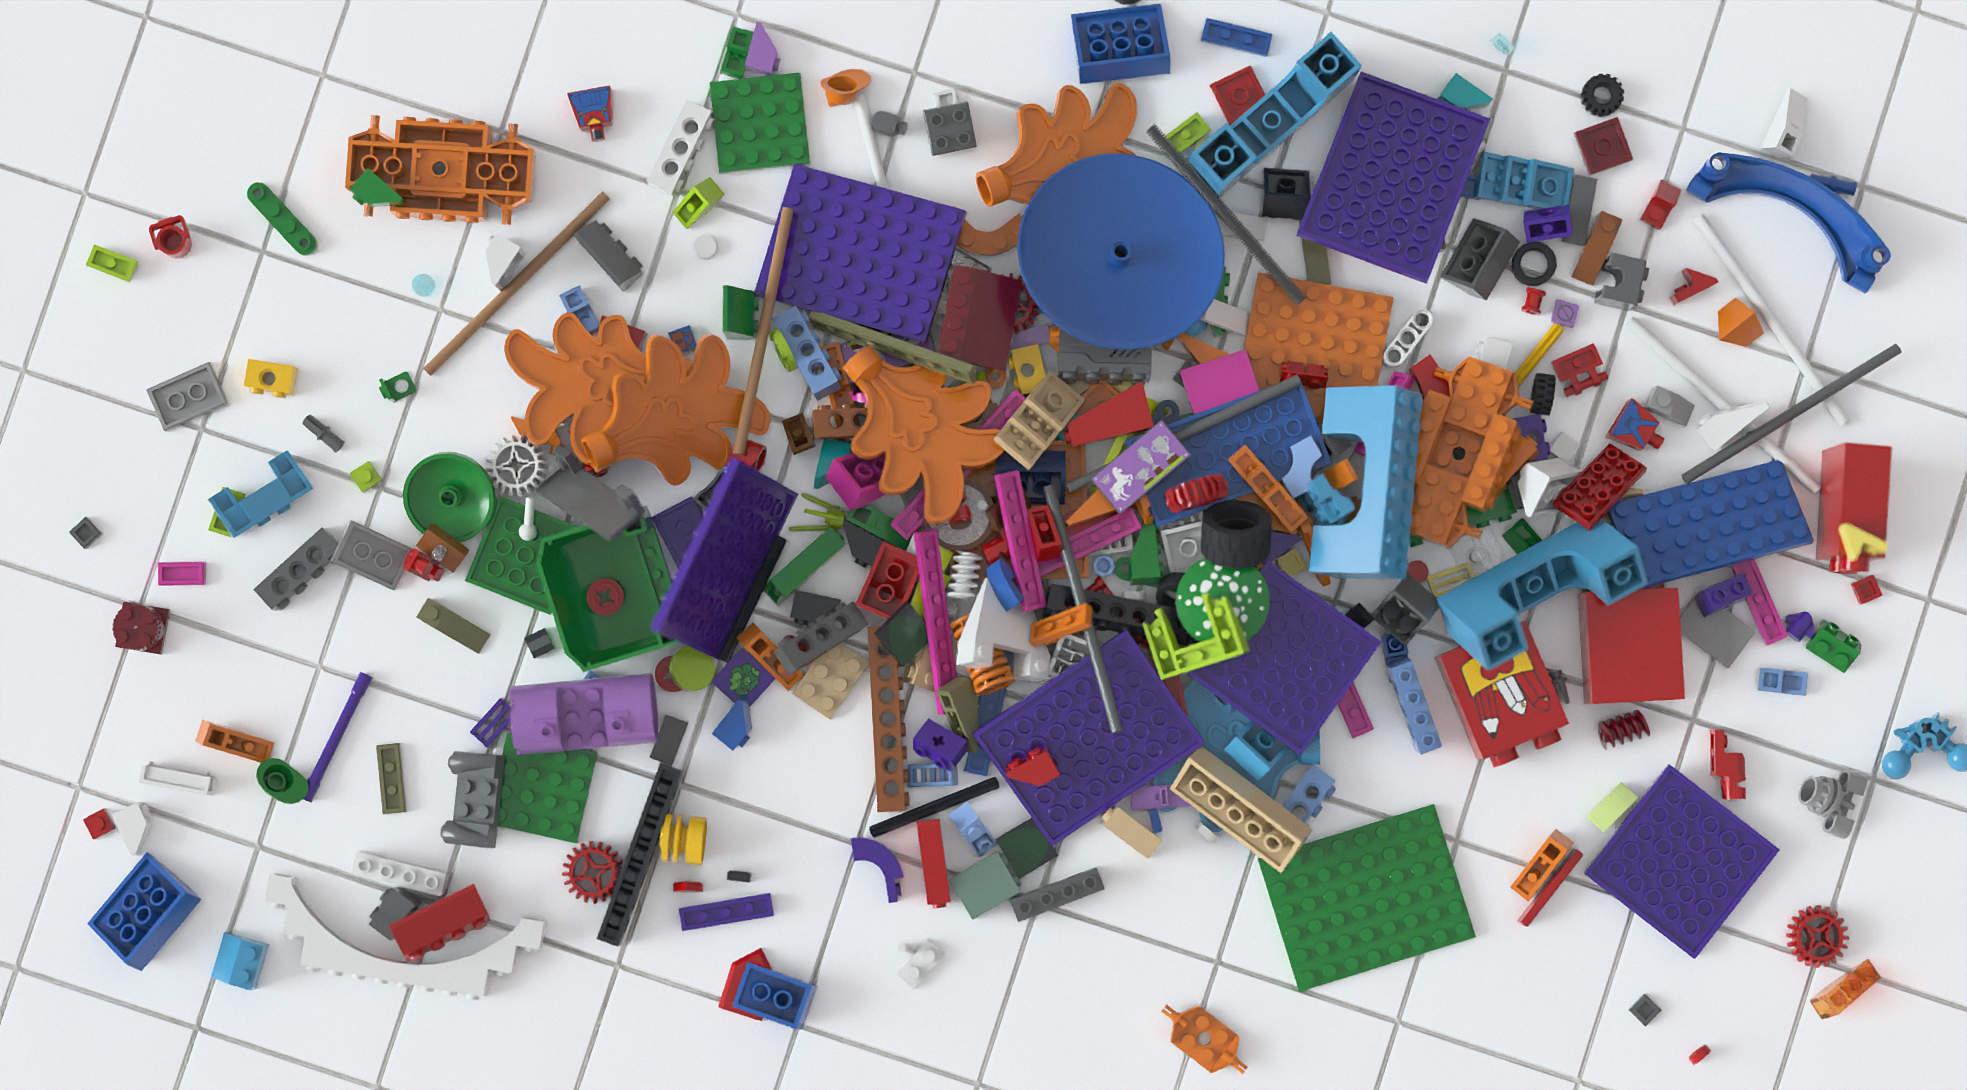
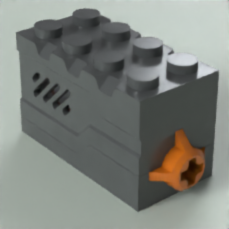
M1060 327L1050 328L1049 345L1058 353L1057 376L1066 384H1075L1076 380H1085V384L1097 385L1099 380H1107L1109 385H1122V381H1131L1133 386L1140 382H1143V385L1149 383L1152 371V347L1129 350L1110 349L1082 341Z

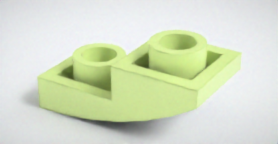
M1620 782L1587 817L1604 833L1638 797L1623 782Z

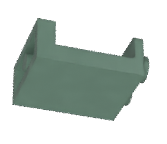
M996 851L949 879L972 920L1020 892L1018 887L1022 884L1015 873L1012 875L1009 873L1007 866L1010 863L1004 853L999 855Z

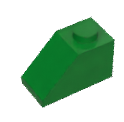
M368 168L349 188L354 193L352 198L361 206L364 203L369 207L399 206L406 203L401 196Z

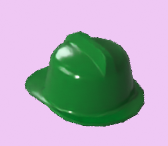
M277 758L266 759L257 768L256 778L258 784L267 795L274 797L276 800L284 804H295L302 801L307 795V780L283 760Z

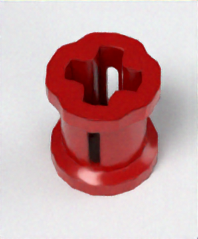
M1526 288L1527 297L1524 306L1521 307V311L1531 315H1541L1540 307L1546 292L1536 288Z

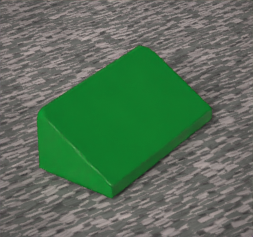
M1521 518L1502 534L1503 539L1516 554L1543 541L1524 518Z

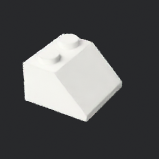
M497 232L495 237L492 235L486 242L485 256L491 284L501 291L516 271L526 253L521 247Z

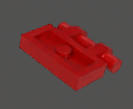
M1594 343L1551 361L1559 382L1561 383L1566 380L1570 382V386L1563 389L1566 397L1582 394L1583 390L1592 386L1594 388L1601 385V382L1609 379L1606 371L1598 374L1595 367L1602 365L1603 362ZM1587 371L1589 378L1579 382L1576 376Z

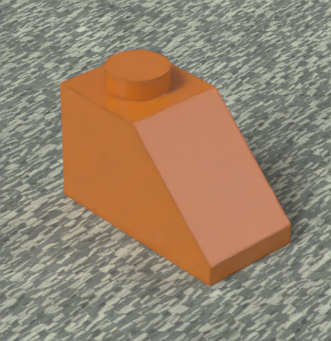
M1347 458L1323 472L1330 486L1333 489L1337 488V490L1358 479Z

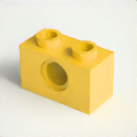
M1035 344L1011 350L1008 362L1010 370L1015 369L1017 378L1013 379L1014 387L1023 396H1028L1045 376L1039 346ZM1025 365H1030L1034 369V374L1030 377H1025L1021 373V368Z
M248 359L243 386L250 388V393L263 395L264 391L273 392L272 396L286 398V395H294L298 368L290 365ZM269 374H274L276 378L272 385H267L265 382Z

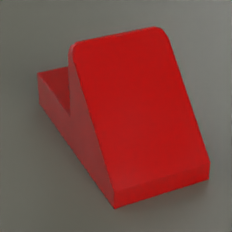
M1661 179L1639 220L1657 230H1661L1669 213L1677 204L1681 189Z
M1685 268L1682 270V274L1689 287L1684 284L1674 289L1675 294L1669 298L1674 306L1717 284L1719 281L1710 275Z

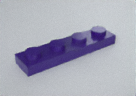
M771 893L682 907L679 908L682 931L771 917L774 916Z

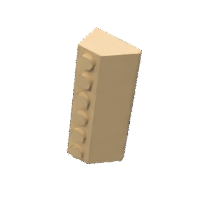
M1202 746L1188 758L1170 787L1171 791L1280 873L1284 871L1313 831L1311 827Z

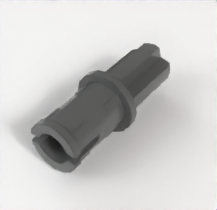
M312 414L304 418L302 424L317 436L318 441H323L335 453L343 447L345 441L330 430V426H325Z

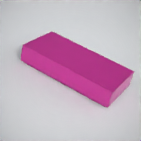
M158 562V586L206 585V562Z

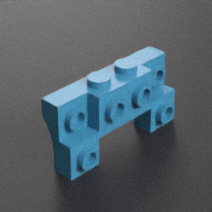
M288 450L267 462L276 479L238 502L230 489L226 487L207 499L232 538L237 537L256 524L259 527L271 521L269 516L275 512H278L280 515L289 510L291 502L313 489Z
M1323 473L1307 484L1309 487L1307 491L1297 498V502H1301L1304 510L1307 509L1308 512L1313 510L1315 513L1313 518L1318 525L1339 526L1348 520L1346 515L1355 509L1349 498L1342 496L1337 488L1333 489Z

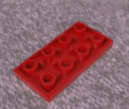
M1609 443L1553 501L1552 506L1590 531L1646 473L1647 467Z

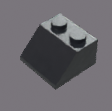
M1264 168L1261 200L1262 217L1272 219H1303L1311 198L1309 170Z

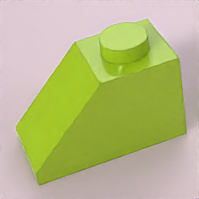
M709 177L695 185L672 213L688 229L708 213L725 193Z

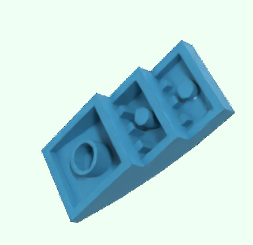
M1481 152L1474 198L1532 209L1568 205L1574 168L1537 159L1528 160L1511 155L1502 156Z

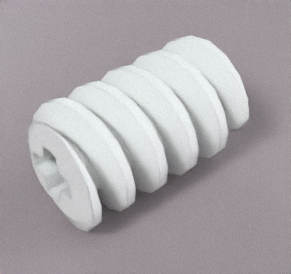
M956 551L960 555L954 556L953 560L959 564L952 565L951 569L957 573L950 575V579L954 580L955 583L948 584V587L954 590V592L947 593V597L969 600V597L976 596V593L970 589L978 587V584L974 583L972 579L979 578V575L974 573V570L981 569V566L976 564L975 561L982 560V557L974 553Z

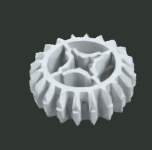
M511 435V442H508L507 438L503 437V446L498 442L494 444L498 448L497 452L489 450V453L494 455V458H486V462L492 463V466L486 467L485 470L493 472V474L489 475L491 480L497 479L493 484L494 488H498L502 484L501 493L504 494L509 488V496L513 497L515 490H517L518 496L522 497L523 489L526 490L527 494H531V485L535 489L539 487L535 483L537 479L541 482L545 481L539 475L540 472L548 473L547 469L541 468V465L548 464V460H540L541 457L546 455L545 451L537 453L541 446L534 445L531 447L532 443L529 440L525 443L524 435H520L519 441H517L515 435ZM518 447L528 449L533 455L534 460H522ZM511 449L510 459L505 463L499 464L502 455ZM516 459L519 463L525 464L522 465V468H519V471L510 468L512 463L515 464L514 461ZM535 467L532 476L527 481L522 482L524 472ZM500 471L512 472L515 484L507 483L501 477Z

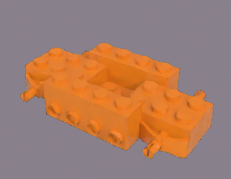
M370 115V128L367 131L348 137L345 188L353 193L349 188L367 168L370 169L406 201L404 205L390 206V212L398 219L419 218V220L425 221L441 219L445 222H456L457 220L474 224L487 222L488 201H490L503 211L501 224L506 225L507 221V225H511L513 210L533 201L536 154L533 148L518 140V124L509 123L508 137L493 143V131L483 121H472V124H463L462 120L450 119L449 123L440 122V119L426 118V121H417L415 117L405 116L403 120H396L394 140L380 132V116ZM438 163H443L446 166L445 172L441 175H436L433 170L434 166ZM365 203L363 216L373 217L374 207H369Z
M1470 356L1452 371L1437 366L1434 376L1447 380L1450 397L1429 390L1427 397L1423 400L1420 414L1416 477L1414 480L1415 488L1413 490L1414 500L1411 512L1412 523L1409 535L1447 549H1451L1466 535L1477 539L1481 538L1480 535H1482L1483 530L1471 527L1468 524L1467 507L1483 513H1487L1488 508H1493L1496 496L1493 495L1496 486L1501 487L1505 474H1502L1505 465L1509 466L1513 457V453L1510 452L1513 443L1518 444L1522 431H1519L1518 422L1505 416L1518 405L1531 410V405L1534 402L1519 395L1517 376L1513 371ZM1457 448H1462L1466 452L1465 457L1461 460L1453 458V451Z

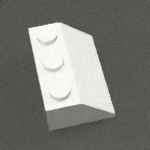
M1561 458L1527 463L1520 472L1521 477L1518 482L1526 515L1528 517H1535L1558 512L1559 510L1552 506L1553 501L1581 471Z

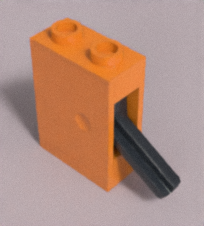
M1521 435L1518 444L1513 443L1510 451L1513 453L1512 460L1509 466H1504L1502 474H1505L1503 483L1500 488L1496 486L1493 494L1497 499L1508 488L1516 510L1524 508L1518 487L1520 472L1527 463H1531L1539 455V451L1536 448L1538 444L1530 436L1524 438Z

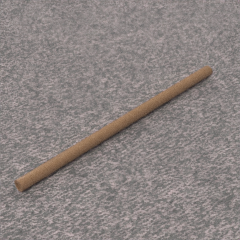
M602 191L423 369L432 376L610 198Z
M788 207L782 208L733 454L744 456L794 212V209Z

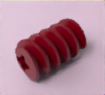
M1634 710L1633 716L1627 712L1624 714V718L1618 715L1615 721L1612 718H1608L1607 723L1604 721L1598 722V735L1605 750H1607L1608 742L1615 748V740L1624 745V737L1633 742L1634 734L1640 740L1642 739L1643 731L1648 737L1650 736L1648 723L1639 710Z

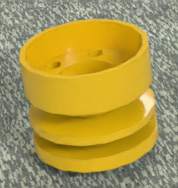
M667 814L660 836L662 862H669L670 854L673 852L674 863H678L681 853H685L686 864L702 865L706 845L707 817L691 816L688 826H684L683 815H678L677 823L674 825L673 814Z

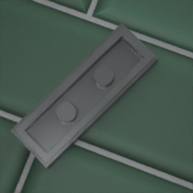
M1574 175L1569 201L1573 222V236L1562 237V243L1585 246L1598 179Z

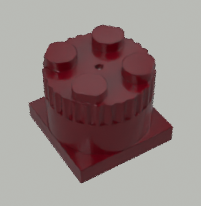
M123 601L122 608L115 615L112 623L113 635L116 639L115 647L162 655L170 609Z

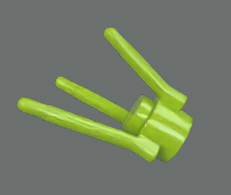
M806 493L801 494L802 497L830 509L826 513L811 509L804 510L807 514L824 517V523L828 525L789 527L790 531L827 530L829 527L833 530H836V528L842 529L845 511L840 510V506L831 505Z

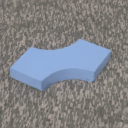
M1311 436L1290 447L1293 463L1290 471L1282 478V481L1293 499L1307 491L1309 488L1307 484L1311 481L1312 466L1322 456Z

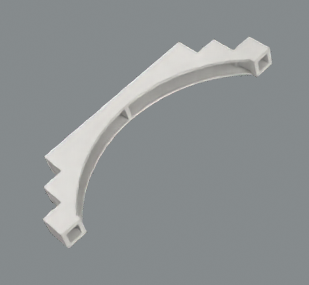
M275 873L269 874L264 902L270 903L272 908L284 909V905L287 906L282 934H288V939L302 941V937H305L300 965L306 966L305 970L319 972L320 969L329 970L328 974L342 976L343 973L352 974L351 978L365 980L366 977L375 978L374 982L380 984H388V981L398 982L397 986L403 988H411V985L420 986L421 991L434 992V989L443 990L444 995L457 996V993L466 994L467 999L480 1000V997L487 995L491 970H494V975L506 977L508 973L514 972L519 946L522 947L521 951L535 953L536 949H542L547 921L522 917L520 925L507 936L490 947L463 958L437 963H406L387 959L356 947L332 931L304 900L295 884L296 877Z

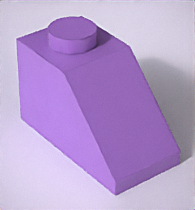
M756 22L745 68L748 71L770 76L774 74V71L778 72L781 58H778V51L760 22Z

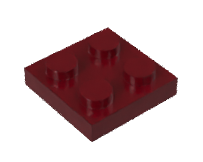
M1618 117L1573 133L1589 176L1634 160Z

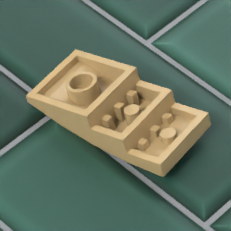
M1049 370L993 440L1029 470L1069 422L1085 399Z

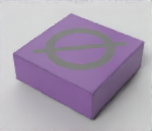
M1557 299L1550 322L1573 328L1580 305Z

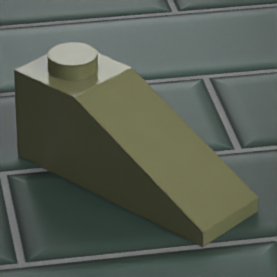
M427 598L416 616L419 620L478 654L491 635L432 598Z
M955 677L936 690L953 733L967 740V752L975 753L978 751V741L974 737L973 732L978 729V698L970 679Z

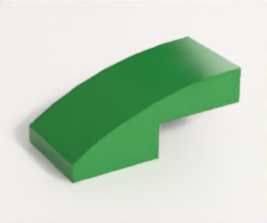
M733 26L720 74L737 79L743 78L753 31Z

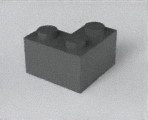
M402 887L386 889L379 899L382 901L381 904L370 914L369 918L372 920L368 925L389 941H392L395 938L389 925L415 913L422 902Z

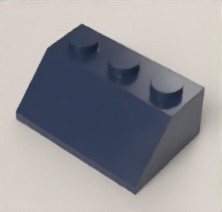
M1005 450L996 460V475L1019 470L1021 484L1030 504H1047L1043 487L1048 485H1054L1059 504H1065L1066 451H1044L1029 470Z

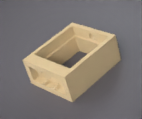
M1115 806L1114 809L1110 807L1101 817L1104 820L1103 826L1147 859L1150 858L1162 842L1161 839L1118 806Z

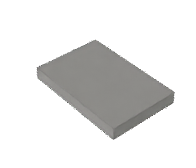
M211 362L204 363L146 389L165 432L229 404Z
M350 519L330 561L394 591L404 571L405 556L414 549Z
M1694 598L1680 615L1681 634L1726 668H1730L1756 632L1727 609L1704 618Z

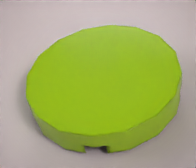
M777 328L771 330L769 337L772 342L775 341L776 343L774 344V350L783 367L789 373L797 370L794 356L782 333Z
M689 646L677 650L670 661L669 668L673 676L672 679L683 690L689 692L702 690L710 684L714 677L715 665L713 658Z

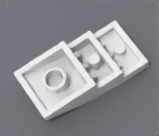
M1203 511L1159 527L1170 573H1185L1193 564L1205 558L1201 553Z

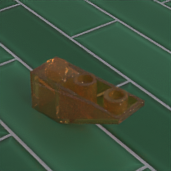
M1866 959L1827 985L1809 1001L1820 1018L1824 1020L1843 1012L1880 980L1881 977L1870 960Z

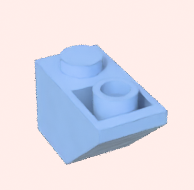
M968 802L949 814L953 823L978 857L998 844Z

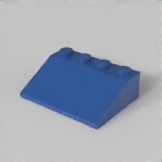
M1161 3L1071 14L1080 84L1171 74L1170 51Z
M146 852L87 924L126 965L142 972L202 899L160 861Z

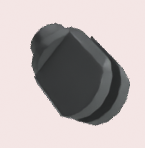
M885 111L876 112L871 122L872 127L877 133L896 137L898 132L900 135H905L908 125L905 121L901 122V117Z
M1562 670L1549 672V677L1552 678L1551 681L1558 698L1559 694L1556 683H1560L1564 702L1569 704L1570 700L1565 681L1568 680L1567 677L1560 676L1562 675Z

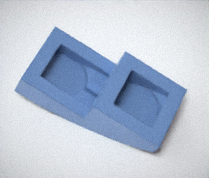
M580 285L559 295L566 311L575 314L591 335L598 332L600 325Z
M1760 667L1758 691L1806 696L1808 673Z

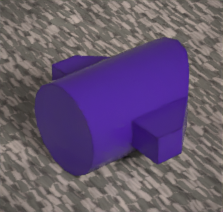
M1808 612L1791 614L1785 618V621L1790 624L1786 632L1795 641L1800 642L1805 635L1810 639L1814 637L1813 619Z

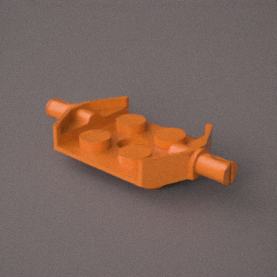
M1168 1004L1164 1006L1168 1011L1163 1008L1161 1012L1173 1022L1170 1043L1174 1044L1211 1074L1227 1066H1233L1241 1074H1244L1245 1071L1238 1065L1247 1070L1248 1066L1237 1059L1239 1036L1199 1005H1195L1183 1012H1176ZM1201 1032L1210 1034V1042L1206 1045L1199 1044L1197 1040Z

